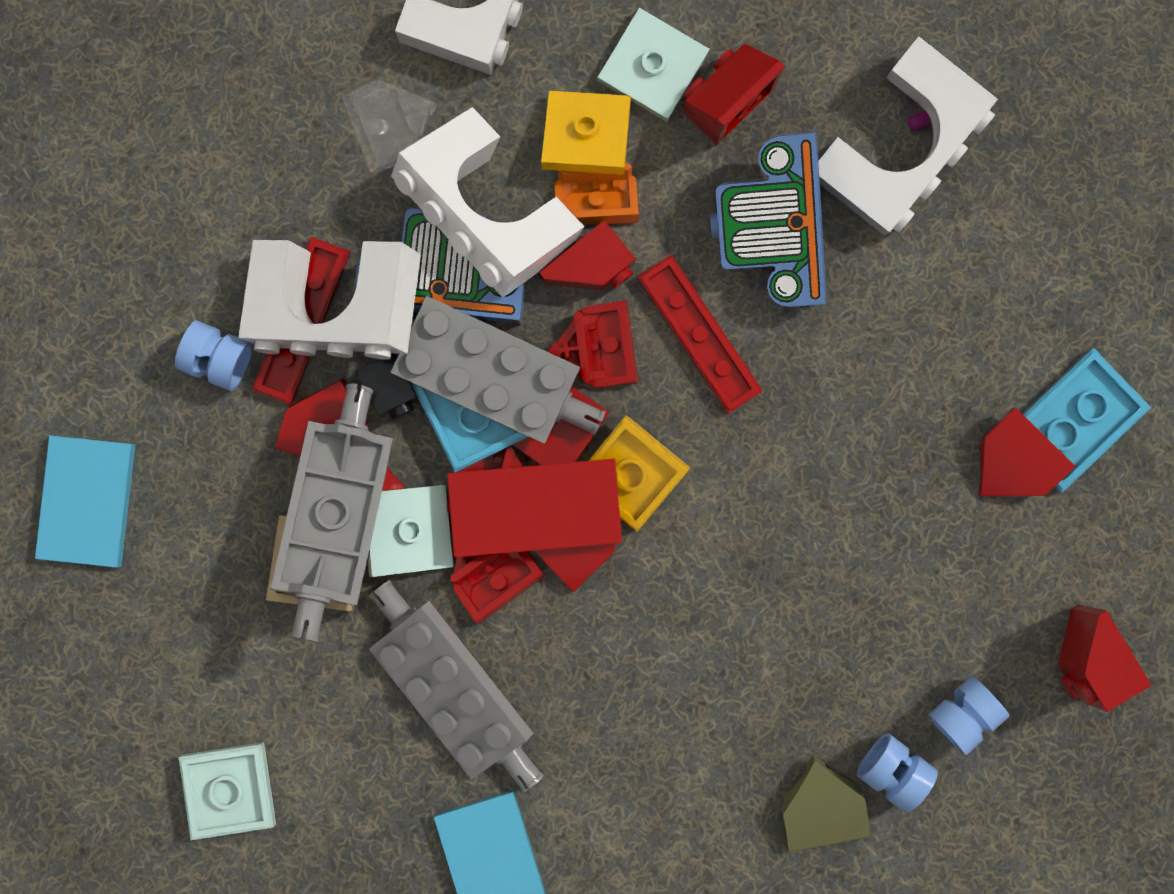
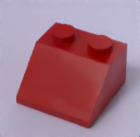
M745 43L736 52L731 48L728 49L713 65L716 71L706 81L702 77L698 78L684 93L687 99L684 103L683 112L716 146L775 89L785 68L779 60Z
M1081 604L1071 608L1058 666L1064 674L1060 678V683L1073 700L1078 698L1079 701L1084 702L1087 706L1091 705L1108 712L1152 686L1107 610Z

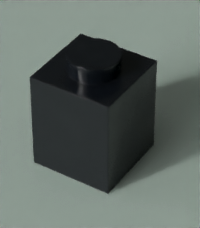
M391 353L390 359H378L356 370L363 385L373 390L370 400L377 414L381 417L390 415L392 420L414 411L412 403L419 400L410 381L391 373L398 358L396 353Z

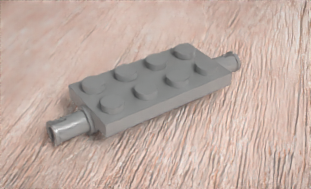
M428 296L425 297L416 319L412 320L408 354L399 353L391 370V373L544 444L555 421L560 423V420L566 421L595 436L600 425L585 419L584 416L586 415L602 422L606 413L604 410L601 411L572 397L573 392H570V389L580 369L579 366Z
M346 385L340 420H335L334 424L308 421L270 587L274 591L294 594L299 599L293 629L290 633L291 638L303 640L305 626L309 622L305 639L310 642H318L325 604L335 602L358 606L393 438L373 434L365 426L370 399L373 395V390L366 386H361L359 400L356 402L358 385Z
M390 580L371 593L369 598L375 602L392 625L389 627L391 632L369 648L370 652L472 780L496 763L497 765L502 764L520 786L523 793L537 784L544 775L521 748L523 743L534 733L430 601L418 610L416 607L411 609Z

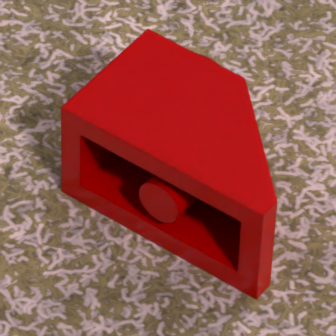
M602 221L540 271L539 275L546 285L604 290L611 284L614 289H617L633 276L634 273L630 268L635 265L636 259L609 225Z

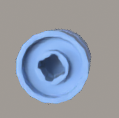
M195 320L187 328L178 346L175 368L197 378H201L206 374L209 383L233 392L244 377L252 357L253 344L232 334L221 337L219 329Z
M970 676L954 691L955 699L953 701L945 699L928 714V717L965 756L983 741L982 732L984 730L993 732L1010 716L994 695L973 676Z
M887 733L875 742L858 767L857 776L876 791L885 789V798L904 813H909L916 809L930 793L936 782L938 770L918 755L909 757V748Z

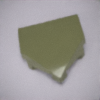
M813 756L805 765L807 771L791 789H785L782 793L784 805L781 807L789 852L871 837L866 801L863 793L857 789L852 779L849 777L847 779L825 767L824 762Z

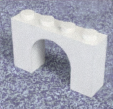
M406 0L395 33L402 44L492 75L495 64L502 66L509 48V42L504 39L509 26H517L522 13L523 3L518 2L519 0H487L475 7L454 8L433 0Z
M919 36L886 78L917 102L930 117L933 128V142L925 161L911 170L902 172L886 171L870 163L839 137H837L819 160L820 185L884 236L890 233L892 229L899 233L915 214L909 208L919 196L926 200L937 188L941 180L936 175L945 164L952 168L968 149L963 142L972 131L979 135L995 116L990 109L998 100Z
M472 107L399 152L391 177L394 179L398 189L403 194L408 195L420 207L428 222L437 226L451 241L454 250L459 255L466 257L479 271L482 280L488 286L493 287L503 298L573 246L584 226L557 197L524 219L509 223L486 219L474 212L465 203L459 192L457 182L490 161L500 139L495 130Z
M253 240L238 338L254 344L255 351L265 354H279L280 348H287L294 354L315 356L316 350H327V354L343 358L353 357V351L365 352V356L375 359H390L391 353L408 354L420 253L402 242L363 241L357 287L350 304L336 318L325 323L313 324L305 307V290L311 252L289 240Z

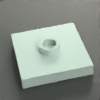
M639 8L597 77V81L620 95L631 96L632 102L668 122L710 49Z
M445 485L382 491L367 559L369 577L453 567Z
M264 742L184 754L178 757L190 840L273 828L276 825Z

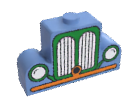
M817 131L773 136L763 144L758 157L761 170L769 178L727 181L716 188L717 213L711 214L712 238H719L721 265L724 269L774 266L768 279L767 289L769 296L777 304L788 307L826 304L827 292Z
M407 209L405 212L402 243L421 254L413 313L418 314L425 297L428 296L478 320L521 325L525 284H521L502 298L493 287L488 286L482 280L479 271L467 258L459 255L454 250L451 241L437 226L428 222L421 209ZM360 259L356 271L354 294L357 287Z

